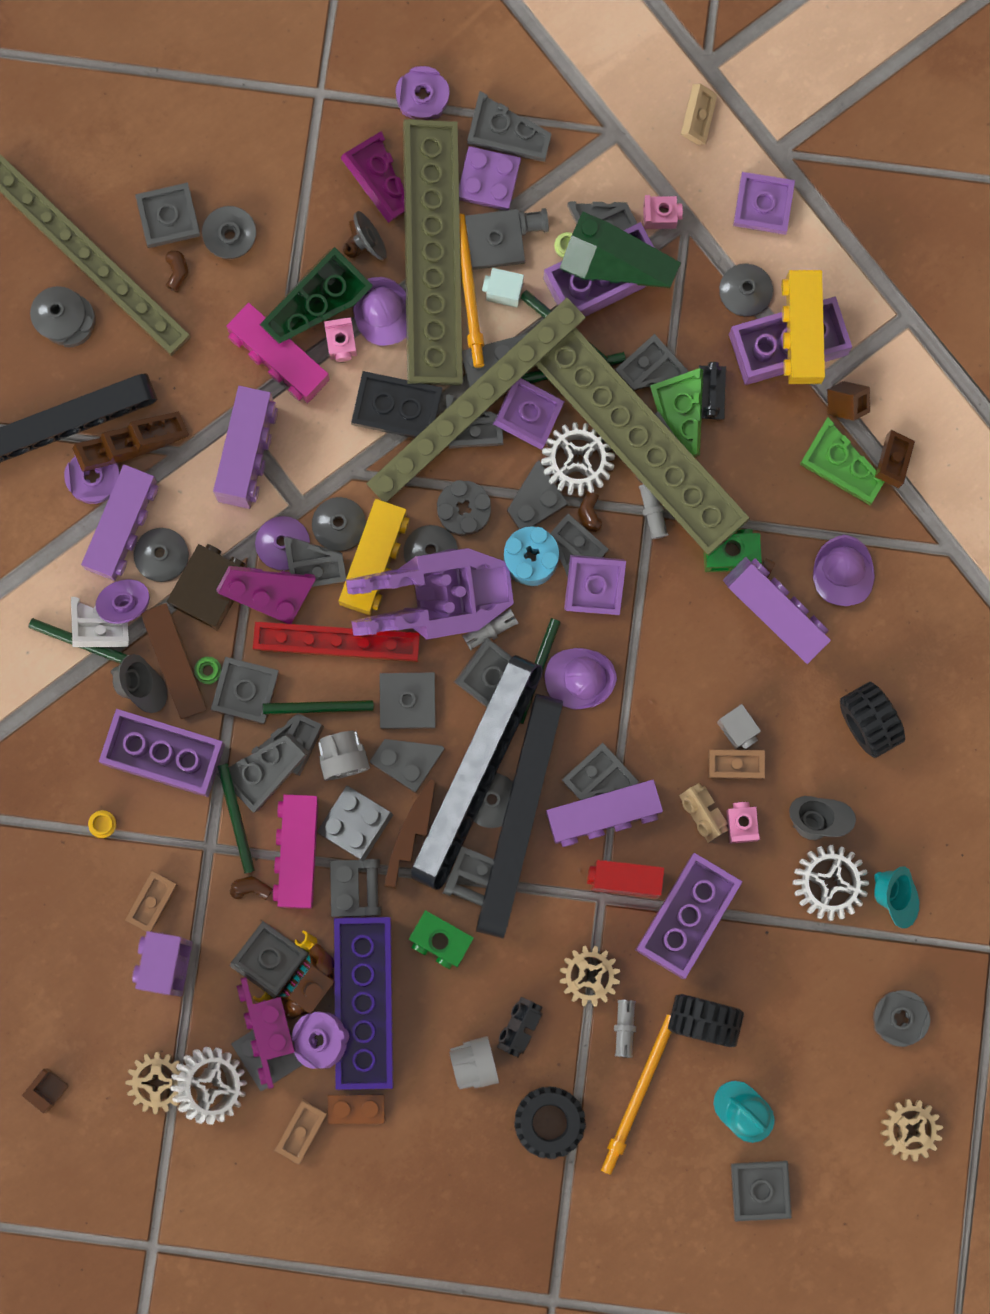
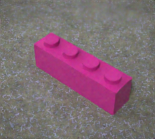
M248 302L226 325L230 333L228 338L237 347L240 348L243 345L249 350L248 356L257 365L260 366L263 363L269 368L268 374L276 382L280 383L283 381L290 387L288 392L296 400L300 401L303 399L309 403L330 381L329 374L290 339L278 344L259 325L266 317Z
M284 795L283 801H278L277 816L282 818V829H277L276 845L281 846L280 857H275L274 873H279V885L274 884L273 901H278L277 906L279 908L313 909L319 801L317 796Z

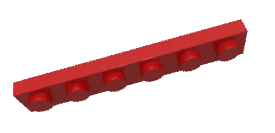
M255 622L253 650L418 662L420 634L379 631L373 635L355 636L353 635L352 628Z

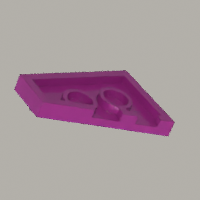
M382 131L345 152L340 158L389 223L404 214V187L401 179L395 175L392 167L394 161L391 154L386 152L383 144L385 138Z
M229 566L216 590L218 594L282 622L292 624L316 577L314 574L297 575L285 571L277 573L256 568Z

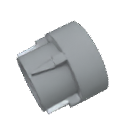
M352 730L332 734L321 738L320 742H318L321 754L319 756L320 766L325 781L352 776L370 769L363 744L360 743L357 731Z
M488 1036L463 1043L464 1045L450 1049L449 1053L457 1086L460 1089L474 1087V1089L499 1083Z

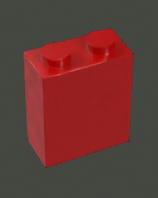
M596 860L594 866H590L588 869L587 884H592L591 891L658 899L662 894L664 867Z

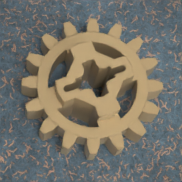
M583 946L582 954L573 950L572 955L574 959H564L568 967L560 968V972L566 974V978L559 981L561 984L567 983L568 985L564 990V994L570 992L574 994L572 1002L580 998L582 999V1006H586L588 1000H591L593 1006H597V999L600 998L606 1003L608 1001L606 994L614 995L616 993L611 987L612 984H620L619 980L614 979V975L619 973L620 969L612 968L611 965L616 960L615 958L609 961L606 959L608 951L605 950L600 955L598 954L597 946H594L592 952H588L587 947ZM584 958H596L602 963L597 966L591 965ZM576 964L579 969L578 978L572 982L571 971ZM585 969H588L590 972L601 969L594 977L596 981L594 984L590 981L578 984L585 976ZM608 971V982L606 987L603 988L600 983L603 973ZM582 987L591 988L595 995H585L577 990Z
M156 1052L154 1059H152L149 1054H145L144 1063L136 1060L135 1065L138 1068L136 1070H128L133 1079L126 1081V1084L132 1085L133 1089L127 1094L128 1096H136L133 1102L134 1105L144 1104L142 1111L147 1112L150 1107H153V1113L158 1114L160 1107L165 1112L170 1111V1103L175 1106L179 1105V1102L177 1103L172 1100L174 1096L178 1095L177 1091H173L168 1099L162 1101L163 1093L171 1086L178 1084V1080L167 1076L163 1065L167 1066L173 1074L180 1075L181 1073L176 1068V1065L181 1062L177 1060L171 1063L172 1055L167 1054L164 1059H161V1053ZM149 1065H152L151 1072L146 1077L140 1078L142 1071ZM156 1075H158L159 1080L169 1082V1084L158 1087V1091H156L155 1086L145 1084V1082L154 1080ZM139 1088H145L150 1094L151 1101L142 1095Z
M905 1099V1106L903 1107L899 1102L894 1103L896 1110L887 1109L886 1113L890 1116L889 1119L881 1120V1123L887 1126L886 1130L880 1131L881 1135L888 1137L883 1143L884 1146H893L891 1150L892 1155H896L900 1151L902 1160H906L909 1154L913 1161H918V1154L928 1158V1149L937 1150V1147L933 1144L934 1141H942V1137L936 1135V1131L943 1129V1126L935 1124V1121L940 1116L938 1114L930 1115L932 1106L927 1105L922 1108V1101L917 1100L914 1106H912L910 1099ZM907 1111L917 1112L912 1118H905L901 1115ZM926 1122L929 1124V1136L925 1134L924 1125ZM894 1124L898 1127V1136L896 1139L893 1133ZM916 1124L914 1128L917 1132L916 1135L907 1136L909 1131L906 1126ZM911 1142H917L922 1145L916 1149L905 1148Z

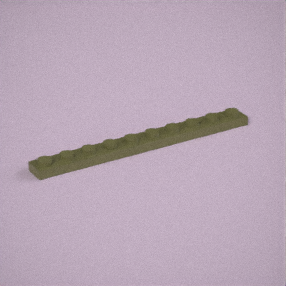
M0 154V193L168 354L173 356L191 338L190 335Z
M568 298L564 299L366 484L382 501L388 502L586 317Z

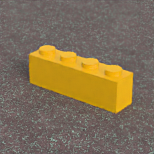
M789 270L786 279H782L781 284L782 296H786L787 306L782 307V321L787 322V332L783 333V349H788V359H784L783 364L784 376H788L789 384H822L825 378L822 270Z
M378 499L374 500L346 579L392 570L388 566L391 558L396 560L401 546V544L397 543L400 533H406L410 518L406 517V509ZM345 581L339 598V605L371 616L373 609H379L383 595L379 594L380 589L364 594H348Z

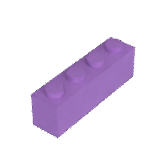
M123 464L81 563L85 570L116 581L118 575L122 576L127 565V561L124 560L128 550L132 551L137 542L138 536L135 533L138 526H143L146 521L149 500L153 501L158 492L159 486L156 485L157 481L154 476Z
M653 779L546 810V815L555 844L561 843L562 847L578 843L577 838L588 835L590 840L604 836V830L615 828L616 832L632 827L631 822L641 820L642 824L658 820L657 815L661 814L663 810Z

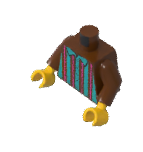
M302 931L305 934L304 941L300 942L296 939L295 944L309 952V956L280 995L276 997H281L287 1019H295L301 1014H311L334 983L332 972L334 959L317 944V938L306 931ZM262 990L264 995L261 998L253 997L258 1003L275 999L264 990Z

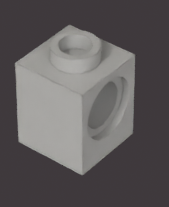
M743 704L720 718L717 722L735 750L740 746L745 750L758 741L756 735L761 730Z

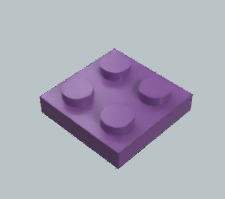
M469 146L459 185V200L500 210H509L521 158Z
M742 172L733 226L786 235L795 180Z
M520 379L509 389L493 425L542 449L564 401Z
M570 555L564 609L573 612L620 615L626 561L624 559Z

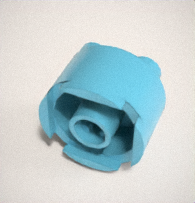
M542 527L521 528L514 532L507 540L504 548V561L510 571V577L516 582L526 586L541 585L552 577L557 568L559 559L557 542ZM527 552L537 554L536 560L532 562L530 558L525 559Z

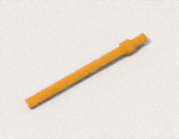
M459 214L460 263L469 327L467 340L468 347L472 350L474 368L484 367L482 351L484 337L480 333L465 214Z
M666 1015L615 1138H611L607 1149H609L601 1171L609 1175L612 1174L619 1155L624 1153L627 1146L624 1143L671 1035V1031L668 1029L671 1015Z

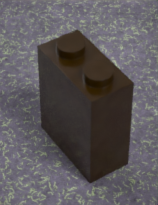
M198 544L171 592L167 603L169 606L218 631L234 600L218 594L216 589L229 566L245 567L246 564L232 556L228 560L220 555L221 550L210 544H207L206 547Z

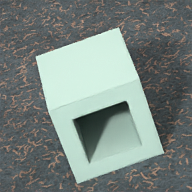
M492 268L491 275H485L482 291L486 292V301L518 308L524 275Z

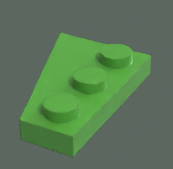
M701 368L650 385L657 412H660L677 439L694 457L700 455L703 389V369Z
M827 417L800 465L866 504L871 505L884 481L875 477V468L864 456L857 452L850 444L849 439L845 435L843 436L834 426L832 420Z

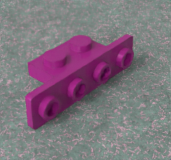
M246 977L240 978L242 984L237 986L240 1002L246 1001L249 1012L243 1013L247 1030L253 1029L256 1039L250 1041L254 1057L260 1056L262 1067L257 1069L261 1085L267 1084L268 1089H272L274 1086L267 1060L295 1053L281 997L253 1004Z

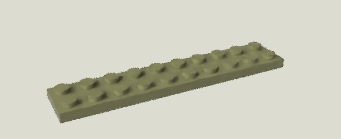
M405 119L403 122L407 381L408 384L461 385L463 383L458 122Z
M576 328L536 364V367L708 556L750 520L748 515Z

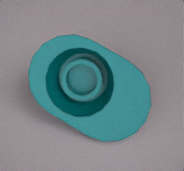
M902 866L895 871L877 872L874 875L876 883L874 897L877 903L889 910L896 926L900 928L910 927L917 919L920 903L910 870Z
M731 1081L719 1087L713 1104L720 1120L743 1141L754 1143L768 1137L773 1130L775 1122L774 1113L769 1104L752 1087L744 1082Z

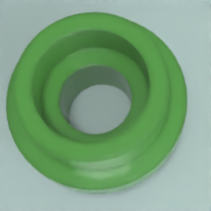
M203 657L195 664L194 674L201 683L213 684L219 680L222 667L215 658ZM207 666L213 667V673L209 676L203 673L204 668Z

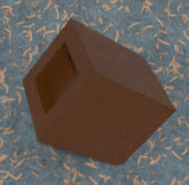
M842 381L827 389L828 414L855 421L870 413V387Z
M45 1068L22 1094V1097L42 1113H48L66 1091L68 1085L48 1068Z

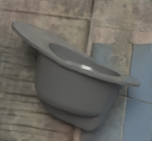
M131 654L126 656L118 667L111 670L113 687L122 698L130 699L138 708L148 713L158 712L165 706L167 701L166 684L161 676L140 655Z
M802 796L796 798L791 803L789 809L793 827L802 837L808 840H818L824 836L841 837L848 834L856 823L855 813L851 807L837 800Z

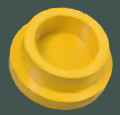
M100 810L91 815L88 821V828L95 837L107 838L116 829V819L110 812Z

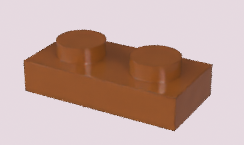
M328 1095V1124L385 1123V1095Z

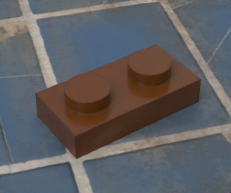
M890 430L885 438L875 477L899 489L904 484L915 441L894 430Z

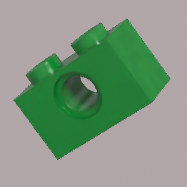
M752 529L738 530L737 534H733L710 556L704 552V571H732L745 557L750 561L756 558L762 564L760 533H753ZM728 544L736 545L739 549V554L736 556L728 555L725 551V546Z
M426 910L409 938V941L413 942L412 949L425 956L429 951L437 956L435 962L449 970L452 965L458 968L474 940V937ZM436 934L447 936L448 945L444 949L439 950L433 947L432 939Z

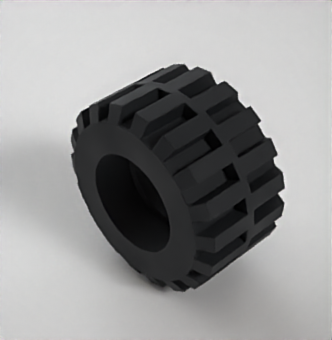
M869 681L840 698L842 715L853 736L867 754L877 758L905 742V731L900 717L888 697L877 685Z
M679 994L675 996L668 1029L675 1034L726 1047L737 1046L744 1012L739 1008Z
M551 1086L537 1088L521 1100L515 1113L514 1125L519 1141L527 1151L540 1158L556 1159L557 1157L566 1156L577 1147L584 1136L583 1133L586 1128L584 1111L579 1101L564 1089ZM547 1105L560 1108L567 1120L566 1129L563 1134L551 1140L540 1137L533 1127L534 1115L540 1108Z

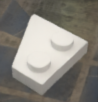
M71 597L72 647H128V622L121 624L108 623L100 618L96 611V605L92 608L80 603V598Z

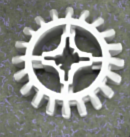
M574 422L572 431H569L567 425H563V435L557 430L553 431L555 440L547 439L546 444L550 448L542 449V454L547 457L541 460L542 465L549 466L544 470V475L554 474L550 478L549 483L554 484L559 481L560 483L557 488L559 491H562L565 486L569 487L568 495L573 494V488L578 489L579 496H583L585 487L590 493H593V484L598 488H602L603 482L600 478L609 480L610 474L607 471L614 469V464L607 462L615 458L614 453L607 452L611 450L608 444H602L605 441L600 436H596L597 433L594 429L592 432H588L587 423H584L582 430H578V424ZM584 440L590 444L587 443L583 447H577L568 441ZM562 447L568 460L559 469L556 464L555 455L558 449ZM595 450L598 451L600 456V466L596 472H594L592 465L588 461ZM575 454L583 456L582 464H579V462L575 464L573 462ZM577 471L584 476L587 475V478L573 479L566 476V474L569 475Z
M829 845L827 854H825L823 847L820 846L817 848L818 857L812 851L808 852L807 856L811 862L801 859L799 863L805 869L797 868L794 871L795 874L802 876V879L793 880V885L802 886V889L795 891L794 894L795 896L804 894L805 899L799 902L801 906L806 905L808 902L811 904L807 913L812 914L816 908L819 909L817 913L818 919H822L825 912H827L829 921L834 920L835 912H837L839 919H844V909L850 915L854 914L855 910L851 904L853 903L855 906L861 907L863 903L857 896L866 897L868 894L866 891L860 890V886L869 885V881L860 880V876L866 875L867 870L858 872L856 868L863 863L862 860L852 863L851 860L855 853L850 852L844 857V847H840L837 854H835L834 846ZM833 860V864L827 874L811 872L819 862ZM841 864L850 872L853 886L841 878ZM833 874V877H835L834 881H837L839 887H832L829 891L826 887L828 884L825 885V881L822 879L831 878ZM809 880L821 888L820 902L813 896L809 887ZM836 891L850 894L848 899L837 906L828 905Z
M204 1047L202 1052L195 1049L193 1050V1057L190 1055L184 1056L186 1065H176V1068L181 1073L180 1075L173 1074L171 1076L172 1079L178 1080L177 1085L170 1087L171 1091L178 1092V1095L174 1096L172 1100L177 1103L182 1102L178 1110L180 1112L187 1111V1119L192 1120L195 1118L196 1123L202 1124L206 1121L207 1124L212 1125L215 1122V1118L218 1122L225 1121V1114L228 1116L234 1115L232 1106L238 1108L242 1106L237 1098L238 1096L245 1097L246 1095L245 1092L240 1091V1086H245L247 1082L239 1079L245 1071L243 1069H236L240 1062L236 1059L231 1060L232 1054L230 1052L222 1054L221 1048H215L212 1052L210 1047ZM209 1063L208 1067L204 1068L201 1076L193 1077L199 1067ZM220 1067L226 1075L227 1085L221 1081ZM199 1082H210L219 1089H206ZM190 1086L194 1087L197 1091L196 1100L199 1101L198 1105L192 1098ZM225 1094L217 1105L209 1108L217 1095Z

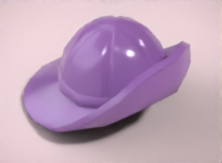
M374 277L367 279L373 287L353 306L355 321L360 333L369 342L379 346L401 342L407 337L405 290L389 278Z
M848 535L837 536L826 542L819 550L814 563L813 580L817 592L825 601L840 606H851L863 602L871 593L874 582L872 558L867 547L857 538Z
M572 648L556 653L549 660L544 675L550 697L562 700V706L571 709L595 707L604 702L612 693L617 680L614 666L605 655L583 648Z

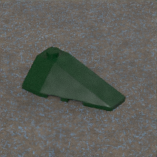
M582 211L564 254L560 270L589 281H594L595 279L610 281V283L626 282L636 283L641 286L670 288L681 262L609 222Z
M333 247L306 273L259 325L280 344L354 306L373 285Z

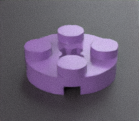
M414 67L410 69L409 73L402 76L397 83V104L402 114L413 120L437 119L442 115L449 102L448 83L437 70L431 67ZM421 88H425L426 93L430 94L429 97H425L423 100L419 99V96H415V92H420Z
M75 456L70 463L68 462L65 468L64 478L66 486L79 501L88 504L102 503L109 499L120 474L117 463L95 469L96 474H100V477L96 479V482L91 483L90 480L85 479V475H89L90 470L82 472Z
M313 1012L302 1016L292 1032V1041H295L296 1050H294L296 1058L304 1066L312 1069L333 1067L342 1058L346 1049V1043L349 1040V1033L344 1028L342 1022L335 1015L328 1012ZM315 1035H323V1045L316 1046L317 1040Z

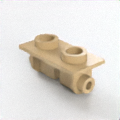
M698 783L679 795L683 807L691 814L697 824L699 833L705 837L707 842L712 841L729 830L726 826L728 822L720 810L716 808L710 812L707 808L715 802L705 786L702 787Z

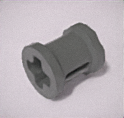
M542 208L539 212L525 213L524 211H519L522 235H526L530 231L543 230L544 233L549 231L546 208Z

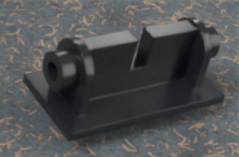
M709 362L708 366L699 365V368L703 369L701 419L724 420L726 367L719 366L718 362Z
M521 997L519 1002L512 1008L511 1019L507 1027L500 1033L497 1048L519 1058L521 1053L524 1054L532 1036L523 1031L525 1027L535 1031L543 1014L541 1013L543 1007Z

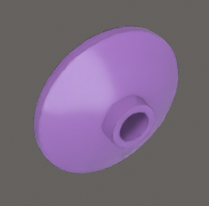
M286 516L275 517L265 522L259 529L255 540L256 551L261 561L268 567L275 570H289L285 545L279 546L277 544V540L280 537L289 536L310 543L306 528L296 519Z
M125 579L116 581L104 588L98 595L96 611L100 618L108 623L121 624L132 621L146 610L150 601L149 591L143 583L137 580Z

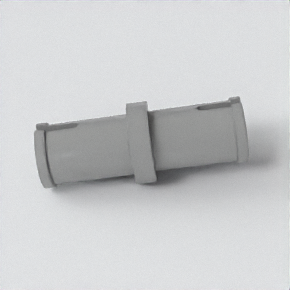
M644 484L640 485L639 489L645 508L643 516L647 517L651 539L668 536L662 513L665 511L664 506H661L660 502Z
M511 609L494 618L480 630L463 634L462 636L470 650L482 644L486 638L495 640L498 638V634L519 624L517 619L513 617L514 614Z
M618 1000L617 1025H614V1031L617 1032L615 1057L633 1058V1033L636 1032V1026H634L636 1001Z

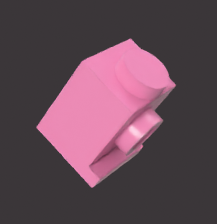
M645 195L643 202L644 229H676L678 220H682L683 217L682 203L677 204V196L650 197V195ZM659 208H668L669 211L662 213Z
M351 317L324 321L330 360L336 359L337 362H345L351 360L352 356H357ZM337 337L346 338L343 343L336 342Z
M749 802L733 803V808L726 811L729 844L757 842L760 840L756 807H750ZM740 817L748 819L749 823L746 827L739 824Z

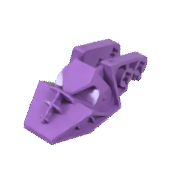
M469 548L448 549L433 554L415 556L399 569L346 579L348 594L370 593L372 590L394 589L408 585H415L417 608L407 607L403 610L351 621L353 635L355 636L373 635L379 631L413 628L424 638L432 639L478 631L514 604L510 571L505 561Z

